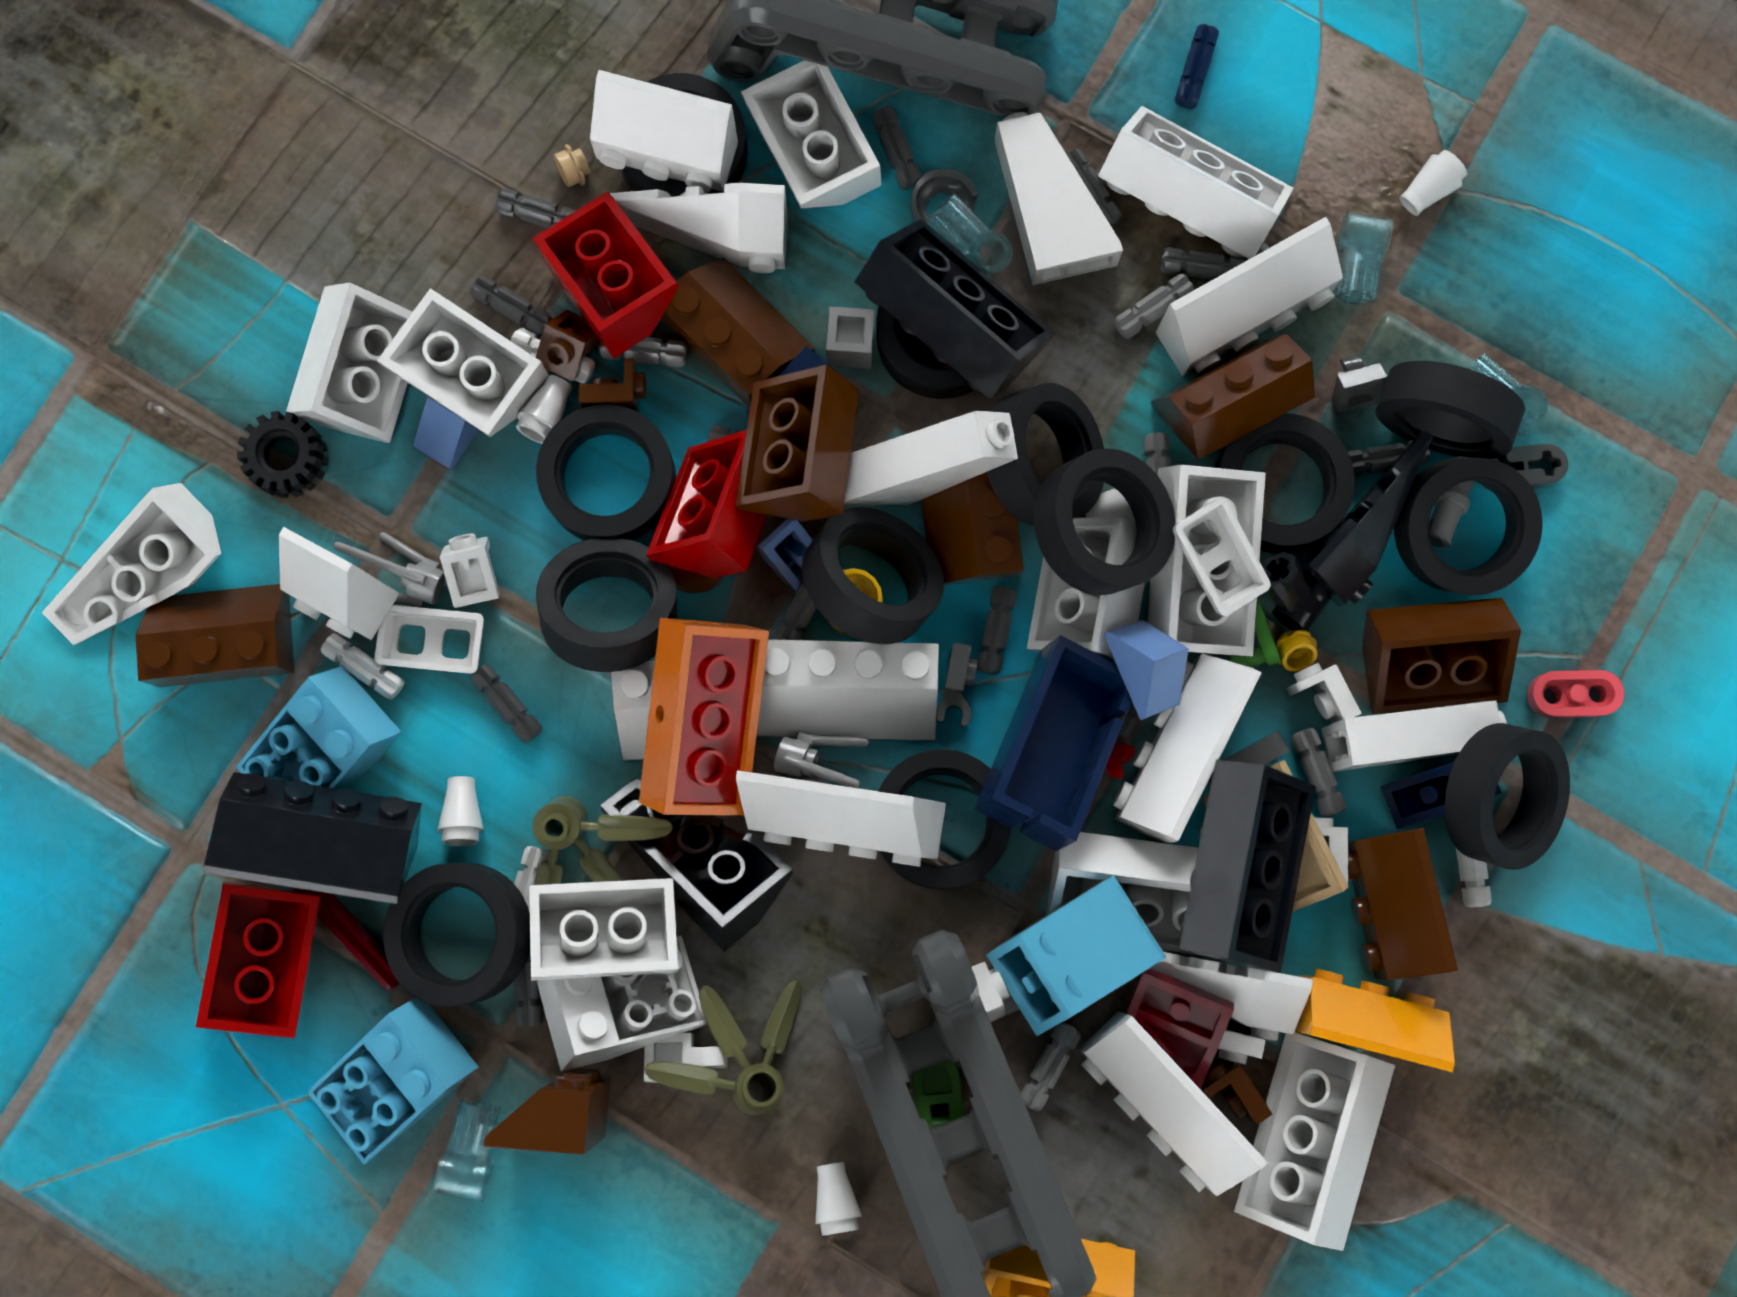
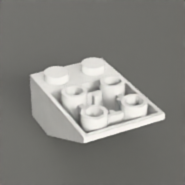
M677 936L678 972L537 981L561 1072L606 1061L643 1048L651 1043L708 1024L701 1008L699 991L682 936Z

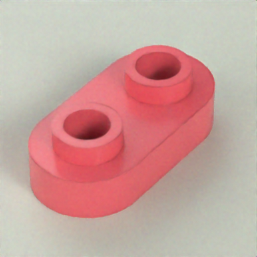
M1606 670L1550 671L1535 677L1527 689L1529 706L1536 714L1545 718L1601 717L1617 711L1624 700V687L1616 675ZM1591 687L1596 688L1600 694L1598 702H1594L1589 696ZM1546 688L1554 692L1555 700L1552 704L1548 703L1544 698V690Z

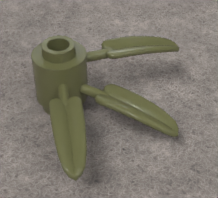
M558 796L543 806L533 820V832L536 839L544 847L550 849L548 861H541L538 864L534 885L561 884L563 867L557 863L559 850L569 847L572 843L584 855L579 859V865L593 882L624 881L601 850L598 848L590 850L580 835L587 830L598 831L599 839L605 841L647 840L668 835L672 831L673 825L669 821L659 818L607 814L599 816L598 822H588L587 811L579 800L571 796ZM554 819L562 823L563 829L556 824Z
M791 981L779 995L760 1040L761 1048L766 1050L762 1064L750 1065L742 1051L747 1047V1041L720 996L709 986H703L700 989L699 1000L701 1008L717 1044L726 1057L735 1055L743 1070L735 1081L718 1078V1071L714 1068L665 1061L647 1064L644 1068L645 1074L649 1079L660 1084L699 1094L712 1095L715 1093L716 1087L732 1090L733 1099L737 1107L749 1115H761L772 1110L780 1103L783 1097L784 1082L780 1073L770 1065L774 1054L780 1055L786 1048L800 1002L801 986L799 982ZM756 1082L763 1087L764 1094L760 1100H754L749 1095L748 1086L750 1083Z

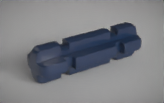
M1200 24L1196 28L1174 99L1178 106L1187 109H1194L1197 106L1219 36V30L1215 26Z

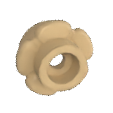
M568 144L563 145L564 150L553 154L562 180L568 188L578 183L582 186L585 185V175L591 172L582 150L579 148L572 151Z

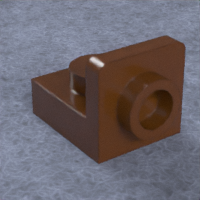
M567 309L545 324L536 358L542 362L546 370L573 381L579 375L584 356L600 344V340L582 316Z
M624 358V383H618L617 380L611 378L593 379L591 384H579V403L582 408L598 404H612L627 407L639 413V399H646L645 372H638L634 358Z
M1221 1060L1210 1066L1200 1089L1208 1098L1226 1087L1228 1092L1223 1094V1098L1238 1119L1245 1116L1247 1120L1258 1125L1273 1115L1241 1065L1232 1061L1225 1064Z

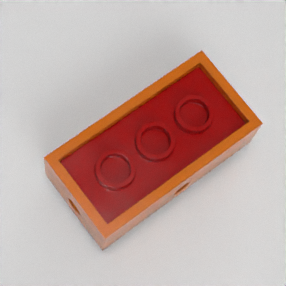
M660 618L639 795L640 804L663 815L745 816L736 783L737 770L752 772L769 631L744 624Z

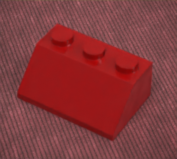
M608 191L532 238L547 268L613 359L651 336L679 288L677 282Z
M747 430L688 447L646 553L650 560L711 578L747 571L748 565L753 559V551L760 531L766 522V514L743 511L735 507Z
M223 882L195 1028L295 1039L321 896L276 888Z

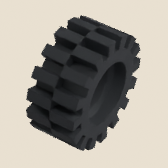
M279 411L271 412V419H268L263 414L256 419L260 425L256 428L250 423L247 425L245 430L250 435L248 439L240 436L238 444L244 448V451H237V459L244 464L240 466L243 474L248 476V480L272 496L276 494L280 498H288V493L295 497L303 495L301 489L304 487L309 491L315 488L316 485L312 482L315 477L322 480L325 473L320 468L321 465L328 466L329 459L323 452L328 451L326 443L320 439L322 436L303 418L300 417L299 419L290 412H286L284 416ZM283 439L295 441L299 449L296 463L287 470L277 471L272 469L267 459L268 451L272 445Z

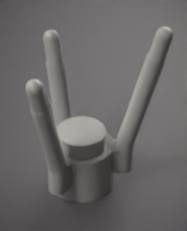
M381 532L379 539L415 562L416 565L408 563L406 567H403L356 547H351L341 542L334 543L333 547L335 550L400 576L399 587L406 590V594L399 593L395 603H404L423 608L425 602L434 605L440 597L446 580L444 571L439 569L440 563L425 558L389 534Z
M800 731L797 739L787 736L782 739L775 757L774 770L788 775L787 778L822 783L812 778L813 775L841 785L858 788L860 782L857 779L817 765L819 751L812 749V747H866L869 744V740L862 737L812 735Z

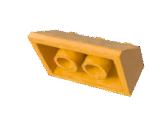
M1316 969L1314 977L1299 976L1313 979V984L1295 1029L1296 1032L1453 1072L1455 1060L1450 1013L1435 1009V999L1407 992L1405 1001L1388 996L1390 987L1362 980L1360 989L1342 984L1344 975Z
M1081 1239L1097 1278L1090 1294L1084 1297H1134L1135 1250L1118 1247L1108 1242L1099 1243ZM1022 1245L986 1261L984 1267L987 1273L983 1275L991 1297H1050L1048 1291L1052 1289L1037 1252L1032 1254L1029 1247Z

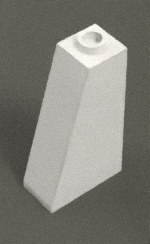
M1018 112L1005 117L1003 121L997 122L994 141L1032 285L1117 266L1123 252L1121 242L1042 114L1028 115L1025 112Z
M973 411L852 452L850 454L844 504L910 505L1018 459L1010 413Z
M1495 700L1346 718L1325 726L1321 730L1325 753L1332 771L1339 772L1458 755L1467 741L1482 728L1495 723H1507L1502 711H1498Z

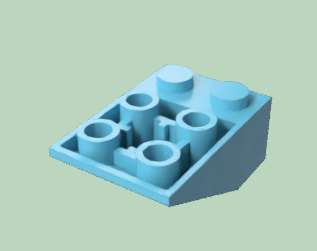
M343 666L309 676L237 764L236 768L243 774L255 773L268 778L292 782L303 781L311 785L340 790L347 789L380 759L402 731Z
M1114 875L1020 931L986 954L995 971H999L1007 990L1036 1036L1069 1019L1166 958V955Z
M415 997L388 1013L327 1071L307 1093L363 1165H365L455 1090L479 1066L430 1004Z

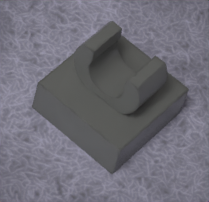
M1358 354L1341 358L1340 362L1344 371L1337 373L1331 400L1337 413L1341 414L1378 404L1387 379L1381 363L1364 367L1363 361Z

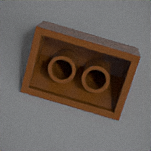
M724 258L690 270L677 281L679 288L661 317V320L748 407L751 405L754 382L779 376L805 346L813 352L815 351V348Z
M1287 334L1269 338L1151 401V405L1195 458L1200 460L1315 398L1312 359Z
M827 364L754 382L735 507L743 511L801 521L842 515L859 389Z
M987 472L921 500L926 541L938 558L943 572L944 586L1019 577L1022 575L1024 567L1018 519L1010 514L999 501L990 484Z
M280 584L172 595L147 608L136 633L138 681L160 688L294 673L289 594L280 590Z
M1503 598L1367 610L1362 648L1370 708L1373 715L1495 700L1497 703L1508 702L1521 628Z
M1424 828L1349 841L1348 880H1352L1356 897L1351 899V909L1356 924L1363 927L1366 944L1362 945V956L1367 970L1374 973L1375 979L1395 980L1458 971Z
M581 1068L571 1069L570 1072L563 1073V1077H555L554 1082L539 1089L489 1132L484 1138V1147L586 1154L605 1137L611 1079L598 1078V1070Z

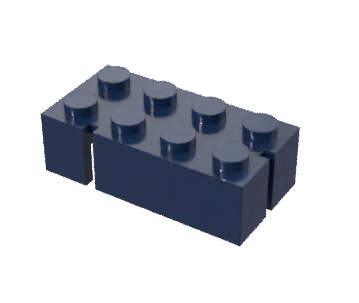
M1059 635L1040 651L974 810L1009 828L1021 823L1022 826L1019 833L1054 851L1077 841L1124 721L1119 718L1128 712L1132 702L1115 663L1062 635Z

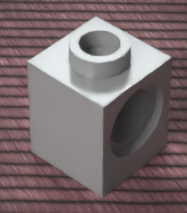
M829 306L826 346L827 364L829 366L871 369L875 309Z

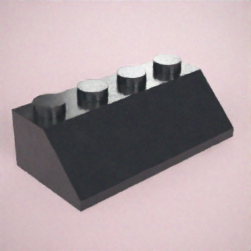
M922 219L880 240L854 281L865 291L866 296L871 302L886 309L899 321L900 326L906 332L917 336L932 349L933 354L938 360L953 367L966 379L968 385L974 391L984 394L989 400L1006 389L1055 335L1051 329Z
M1216 760L1213 776L1208 787L1209 798L1205 818L1199 832L1200 844L1195 869L1190 878L1191 890L1186 915L1181 924L1180 950L1281 973L1316 786L1264 764Z
M234 772L219 799L203 865V873L397 904L418 846L422 803L406 801L399 797H382L358 793L351 789L340 790L316 786L303 781L292 782L268 778L255 773L243 774Z

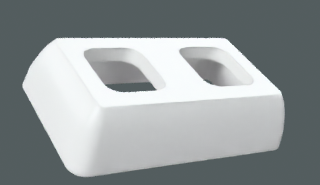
M1220 497L1175 524L1173 533L1211 605L1218 614L1228 616L1269 590L1271 586L1270 580L1226 498ZM1207 520L1211 523L1218 537V542L1205 552L1198 554L1188 537V533L1192 528ZM1230 561L1239 576V582L1225 593L1219 594L1210 579V572L1222 563Z
M392 605L378 628L375 662L379 665L473 674L479 666L484 618L479 613ZM411 625L425 628L422 653L413 655L399 652L400 630L403 626ZM448 630H462L470 633L469 650L466 658L454 659L444 657V638Z

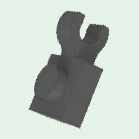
M953 643L943 698L937 708L936 720L938 723H943L945 711L950 707H956L961 711L960 727L966 728L970 722L971 708L964 700L962 693L964 685L973 687L978 660L969 658L972 646Z

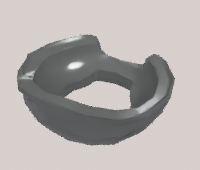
M952 168L935 169L927 172L916 182L910 196L914 220L922 219L943 238L952 237L969 227L978 193L974 184L964 174ZM938 194L953 196L965 205V213L962 220L949 224L934 222L927 213L929 200Z

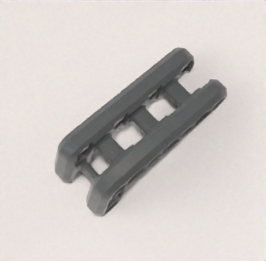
M728 0L710 31L707 59L716 73L722 77L738 82H751L769 71L779 55H788L999 116L1007 117L1018 112H1025L1031 115L1045 101L1047 76L1040 65L1027 59L1013 56L1008 51L995 48L996 32L1000 29L1010 33L1030 35L1031 37L1042 34L1053 25L1056 19L1058 0H881L879 13L876 14L845 6L843 2L836 0ZM921 5L947 13L949 17L963 20L962 37L956 39L929 31L927 27L914 24L915 6Z
M940 930L919 939L912 951V957L918 972L917 980L881 995L875 993L865 971L850 967L828 976L820 989L823 1002L837 1037L850 1059L941 1297H991L983 1275L987 1273L984 1267L986 1261L1022 1245L1029 1247L1032 1254L1037 1252L1052 1289L1048 1291L1050 1297H1084L1089 1295L1097 1280L1094 1269L979 995L977 980L958 935ZM921 998L928 999L936 1017L934 1023L900 1038L894 1037L885 1019L887 1013ZM949 1059L954 1062L957 1070L962 1069L973 1096L970 1099L972 1109L970 1114L932 1128L928 1126L925 1118L920 1119L909 1091L913 1089L910 1079L913 1073ZM985 1150L991 1153L993 1160L999 1159L1011 1192L1008 1193L1010 1202L1008 1207L971 1222L965 1219L963 1213L958 1214L945 1182L949 1179L947 1169L949 1165Z

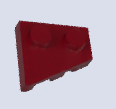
M1149 968L1141 973L1126 1014L1131 1015L1197 1087L1201 1089L1233 1014L1234 1003Z

